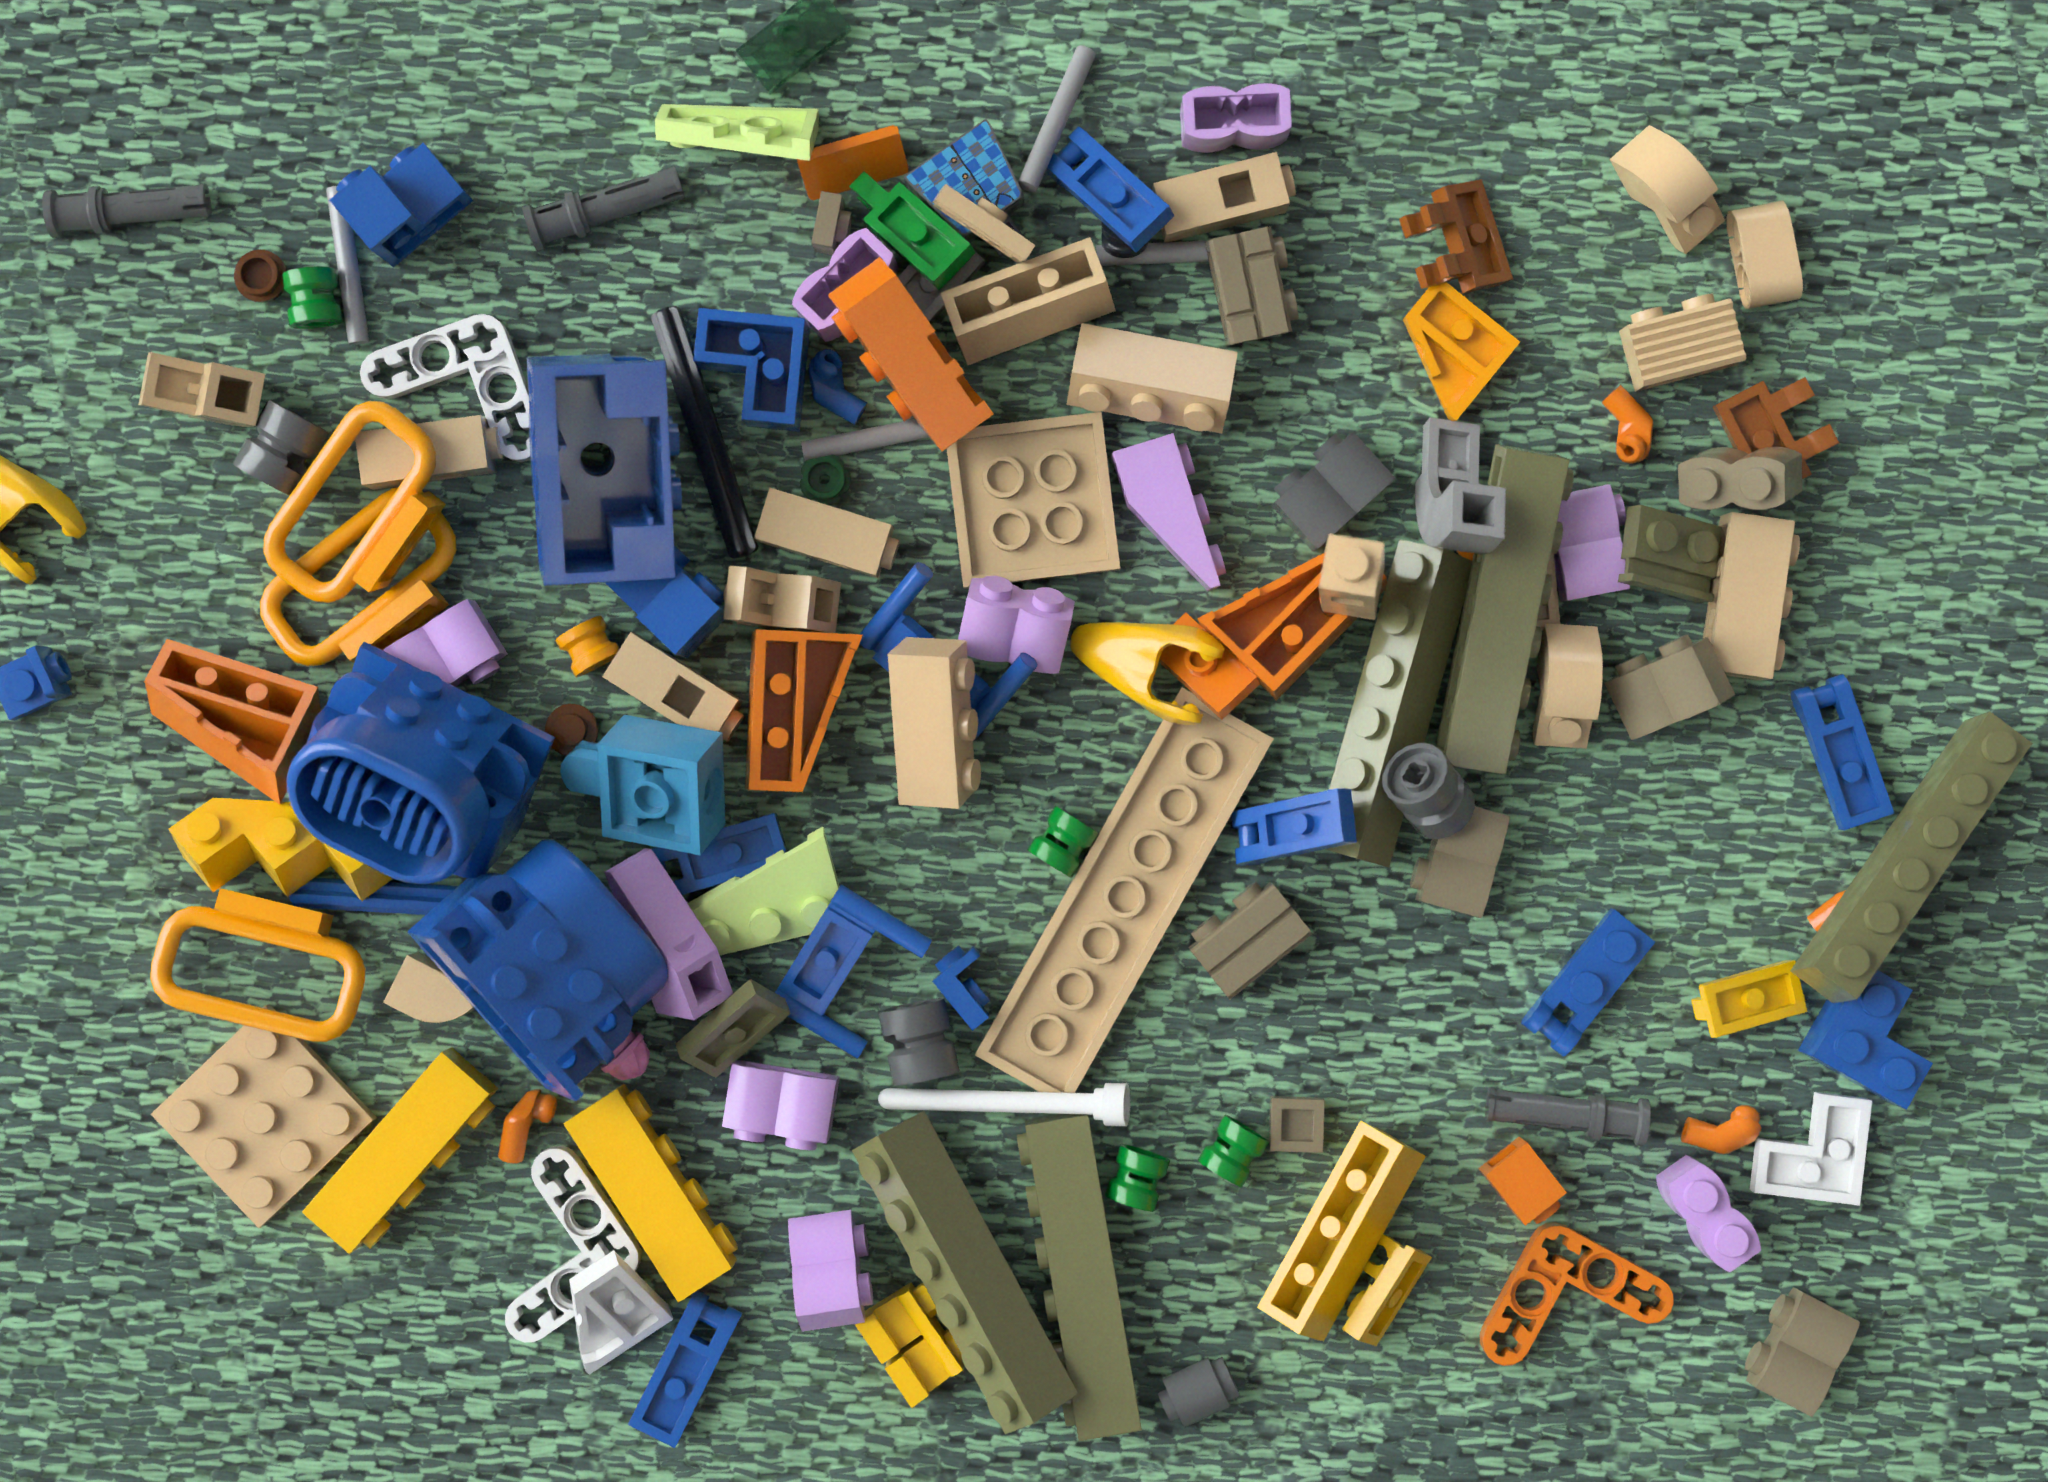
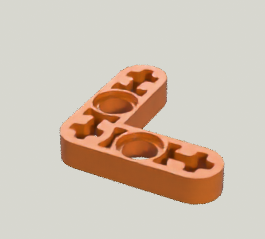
M1557 1222L1545 1223L1539 1226L1530 1237L1487 1316L1479 1335L1480 1345L1485 1354L1497 1364L1507 1366L1522 1361L1528 1354L1566 1282L1630 1317L1647 1324L1658 1323L1669 1315L1674 1304L1673 1293L1669 1285L1657 1275L1564 1224ZM1559 1234L1564 1235L1562 1240L1564 1246L1578 1255L1581 1253L1582 1245L1589 1247L1578 1259L1574 1275L1568 1273L1574 1264L1561 1255L1556 1254L1552 1257L1551 1261L1546 1260L1548 1251L1542 1246L1546 1238L1555 1240ZM1599 1258L1609 1259L1615 1266L1613 1280L1609 1284L1600 1287L1590 1284L1587 1278L1589 1265ZM1629 1270L1635 1272L1628 1280L1634 1286L1648 1291L1652 1285H1656L1654 1294L1660 1298L1657 1307L1647 1305L1643 1311H1640L1641 1302L1625 1290L1622 1291L1621 1300L1614 1298L1625 1286ZM1527 1279L1538 1280L1544 1288L1542 1300L1534 1307H1523L1516 1301V1289L1521 1282ZM1510 1306L1520 1317L1531 1319L1528 1327H1524L1518 1320L1512 1331V1336L1518 1342L1516 1347L1512 1349L1505 1346L1501 1353L1496 1352L1497 1343L1492 1339V1335L1495 1331L1505 1333L1513 1319L1503 1313L1506 1307Z

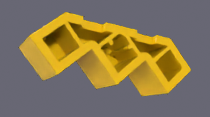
M211 798L169 828L183 858L212 892L218 890L255 862L260 864L287 897L330 866L361 901L394 879L321 842L303 826L290 802H281L279 805L275 801Z

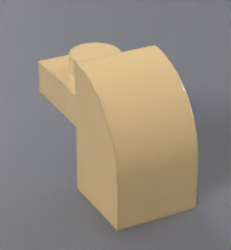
M1649 125L1609 159L1630 197L1654 210L1671 244L1682 253L1687 254L1725 221L1713 197L1718 187L1712 177L1687 148L1668 134Z
M150 352L147 356L138 405L187 415L190 418L253 427L256 426L265 374L214 362L203 364Z
M729 566L728 580L723 595L725 603L723 619L736 621L740 625L759 628L836 633L841 582L810 575L776 574L750 567Z
M1545 623L1537 660L1540 695L1533 726L1534 745L1587 749L1592 721L1598 720L1602 695L1603 659L1598 627Z
M419 952L406 956L383 1002L412 1018L431 1023L447 1022L475 1010L429 957Z

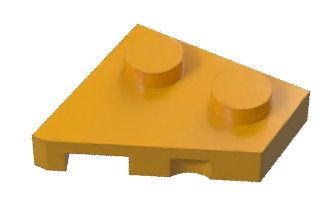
M1447 282L1429 287L1403 319L1443 410L1451 421H1457L1520 343L1518 339Z

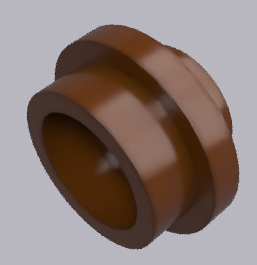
M253 250L243 255L236 264L234 270L235 285L244 297L253 302H271L284 292L282 274L287 271V268L282 259L276 254L267 250Z
M565 704L556 708L549 715L545 725V732L555 737L551 747L556 752L567 756L580 741L595 743L598 738L599 727L596 717L589 709L578 704Z

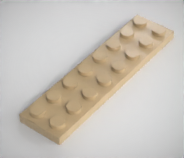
M1183 687L1180 688L1174 701L1182 706L1189 703L1196 705L1199 712L1204 714L1201 724L1182 725L1162 720L975 1053V1056L1039 1092H1076L1274 738L1231 714H1228L1221 720L1192 692Z

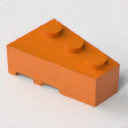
M880 257L828 294L839 311L831 317L849 343L858 338L866 349V352L859 359L877 383L886 378L894 391L886 397L904 422L913 416L941 452L994 414L987 403L970 386L963 375L965 372L956 359L951 358L935 334L934 328L897 275Z
M1325 553L1288 571V574L1243 594L1242 598L1219 610L1211 611L1197 618L1199 624L1209 634L1221 642L1232 655L1257 676L1260 685L1276 701L1358 618L1322 611L1319 585ZM1384 574L1380 595L1385 591L1387 585V576Z
M761 629L752 631L745 789L803 792L827 730L826 727L840 696L847 672L863 635Z
M166 639L144 681L151 714L280 805L287 792V774L290 764L295 755L307 743L313 722L321 711L318 687Z

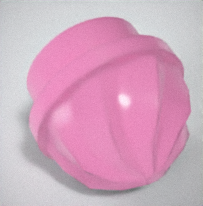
M631 1031L624 1042L613 1051L615 1058L607 1065L603 1064L601 1070L619 1080L641 1076L647 1068L650 1051L643 1040L644 1036L640 1032L634 1034Z

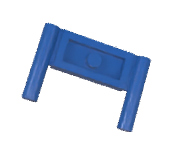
M921 562L915 563L860 633V635H863L860 644L864 648L876 652L873 659L888 672V653L906 637L934 638L913 618L904 613L933 576L931 569ZM1021 653L992 688L975 673L973 687L970 690L971 709H975L978 716V730L975 739L979 737L1037 668L1036 660L1027 653Z
M841 884L775 993L785 998L791 1013L788 1015L789 1018L858 1059L868 1041L825 1015L826 1009L875 931L920 958L927 951L932 939Z

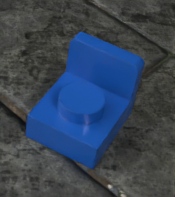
M35 645L26 649L27 655L0 667V701L9 720H18L72 695L67 681L72 679L71 671L66 660L59 652L53 653L51 647Z
M958 945L935 964L940 973L933 978L932 982L973 1031L989 1018V1013L985 1010L984 1006L990 1002V999L971 976L964 982L959 978L958 974L980 957V953L975 946L964 952Z

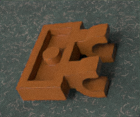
M1482 179L1444 186L1431 193L1434 203L1420 207V212L1399 218L1405 239L1442 228L1450 254L1436 258L1435 263L1415 268L1421 289L1458 279L1463 294L1500 286L1513 280Z
M1806 377L1773 394H1770L1765 382L1761 381L1713 406L1733 448L1744 451L1747 454L1766 447H1785L1802 454V479L1812 475L1805 462L1806 459L1839 443L1830 424L1796 441L1793 439L1781 413L1815 396Z

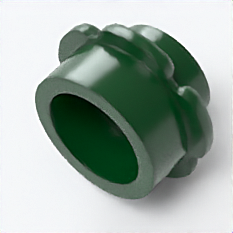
M834 454L808 459L801 468L803 479L800 480L799 484L802 493L809 500L816 499L819 503L832 505L837 503L841 499L840 495L848 492L850 488L851 474L848 470H845L843 460ZM826 474L830 477L828 484L820 482L822 475Z

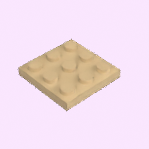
M1102 412L978 426L947 448L964 589L970 587L972 578H984L986 576H1000L1006 578L1011 583L1120 570Z
M270 1004L263 1007L276 1011ZM245 1025L151 1113L156 1121L258 1228L263 1227L377 1118L303 1039Z

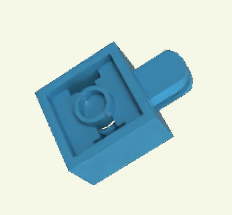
M623 715L598 743L580 741L561 763V777L570 791L600 797L602 837L701 855L725 826L723 732Z

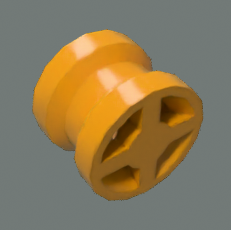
M601 615L580 623L555 640L560 650L567 651L572 659L570 668L575 677L590 673L612 661L620 649L617 643L611 642L605 633L607 624Z

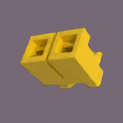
M912 1282L865 1310V1322L855 1324L880 1363L886 1362V1372L911 1408L928 1397L929 1392L949 1377H953L963 1371L964 1366L961 1352L948 1329L944 1331L935 1318L937 1314L936 1306L924 1283L915 1288Z

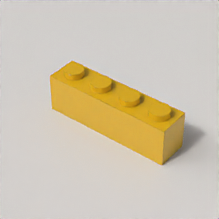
M452 1047L442 1051L302 1213L348 1254H351L363 1244L371 1249L392 1226L385 1218L397 1204L406 1209L424 1190L426 1184L420 1178L431 1165L434 1164L440 1170L458 1151L461 1145L454 1139L468 1124L475 1130L492 1112L495 1105L489 1099L499 1088Z
M623 1084L563 1124L679 1303L732 1269L737 1261L733 1252L738 1249V1246L728 1228L722 1222L715 1226L704 1208L710 1203L699 1183L694 1178L686 1181L676 1165L677 1162L681 1161V1157L671 1139L666 1134L658 1137L647 1119L653 1116L645 1098L637 1089L629 1092L625 1084Z
M1360 1120L1257 1308L1299 1335L1324 1341L1426 1156L1388 1133Z

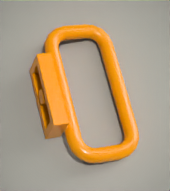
M367 401L353 407L344 416L269 524L264 536L263 552L270 568L296 591L315 602L331 603L343 599L356 584H359L368 592L388 587L446 505L430 491L422 492L430 481L436 467V451L431 438L421 427L398 409L384 402ZM378 422L412 448L415 455L413 467L336 577L331 581L321 582L289 558L285 550V541L362 428L368 423Z
M398 487L380 494L296 560L295 563L310 575L316 573L367 533ZM440 512L428 529L435 539L433 554L323 642L314 646L307 645L301 641L281 612V605L283 599L294 588L279 576H276L264 589L260 600V616L266 629L290 659L305 666L324 665L337 658L343 652L349 661L354 663L359 647L364 641L381 650L385 649L405 635L422 627L449 606L448 602L431 583L449 568L456 553V536L450 523Z
M220 888L214 908L189 906L176 911L166 920L159 934L151 963L150 980L154 992L165 1004L176 1009L307 1041L327 1042L340 1037L350 1028L360 1003L365 984L366 968L360 953L351 944L339 938L329 936L334 915ZM191 927H202L338 961L344 969V980L334 1014L327 1020L315 1021L177 986L172 978V969L183 933Z

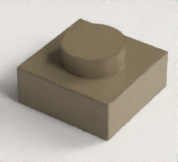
M821 191L811 242L815 252L833 255L837 249L838 242H842L850 235L852 212L844 211L845 202L840 194Z
M1270 1096L1269 1150L1323 1153L1325 1100L1320 1097Z

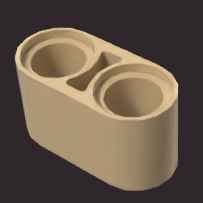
M1777 201L1729 211L1726 218L1728 237H1734L1729 239L1738 288L1744 287V289L1739 290V294L1745 309L1800 299L1803 292L1802 272L1792 221L1785 202Z

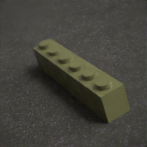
M1495 444L1487 485L1506 488L1505 538L1489 554L1474 553L1435 745L1444 753L1453 766L1506 775L1508 761H1514L1517 757L1520 746V731L1515 729L1519 709L1524 710L1527 707L1531 691V681L1529 678H1525L1529 658L1537 656L1541 643V628L1536 626L1540 605H1547L1552 589V576L1547 574L1551 553L1556 554L1562 541L1563 524L1562 522H1557L1561 501L1569 499L1573 487L1574 473L1572 469H1568L1570 459L1563 456Z
M1399 539L1329 790L1335 788L1351 789L1357 843L1325 850L1385 867L1390 866L1404 814L1402 811H1399L1387 796L1383 788L1382 775L1386 764L1396 752L1408 745L1425 742L1465 600L1472 565L1471 560L1447 549L1430 547L1426 544Z
M1990 711L1965 720L1790 971L1832 1003L1857 1000L2033 743Z
M925 1111L916 1114L853 1149L852 1152L859 1163L862 1177L871 1185L884 1210L888 1225L898 1235L910 1258V1264L914 1273L924 1283L936 1306V1312L940 1321L951 1333L961 1352L962 1361L966 1369L977 1381L987 1400L988 1409L992 1417L1000 1424L1004 1433L1008 1434L1036 1423L1078 1394L1076 1388Z
M1055 1114L1026 1119V1133L1017 1134L1021 1165L1032 1164L1035 1185L1026 1186L1029 1213L1031 1218L1041 1216L1044 1237L1034 1239L1039 1270L1050 1269L1053 1289L1043 1291L1048 1322H1059L1062 1340L1052 1343V1346L1078 1392L1076 1396L1062 1404L1066 1427L1076 1425L1079 1441L1142 1431L1089 1116L1085 1114Z

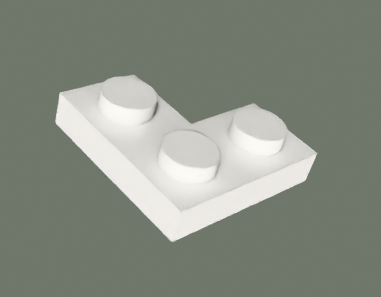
M1814 1092L1808 1144L1757 1138L1754 1147L1749 1190L1760 1194L1860 1206L1872 1100L1863 1097Z

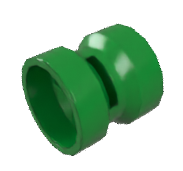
M323 266L303 267L288 270L282 274L284 290L291 296L292 305L287 310L289 327L294 329H313L335 326L343 322L341 306L334 301L333 291L338 286L336 269Z
M1055 806L1047 818L1048 828L1043 835L1034 838L1027 850L1053 868L1072 878L1080 866L1078 857L1084 848L1092 847L1099 833ZM1058 838L1069 845V848L1065 849L1055 843L1056 839Z
M1224 1115L1217 1127L1218 1137L1212 1145L1205 1146L1198 1161L1215 1174L1242 1188L1250 1175L1249 1165L1255 1157L1262 1156L1269 1141L1236 1119Z
M1120 1144L1116 1156L1119 1168L1116 1176L1109 1179L1105 1196L1129 1207L1154 1212L1159 1198L1156 1191L1158 1180L1166 1176L1170 1159L1142 1148Z

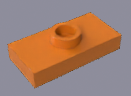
M1186 612L1172 624L1196 627L1207 632ZM1173 644L1163 649L1159 663L1221 720L1260 685L1257 676L1225 647L1221 659L1216 658L1213 661H1205L1200 653L1190 652L1187 648Z

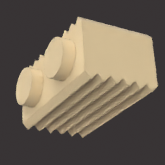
M1713 293L1681 302L1683 311L1664 315L1662 307H1655L1632 314V324L1625 326L1619 333L1634 391L1637 392L1723 370L1746 360V353L1741 340V333L1738 329L1732 300L1726 299L1715 302Z

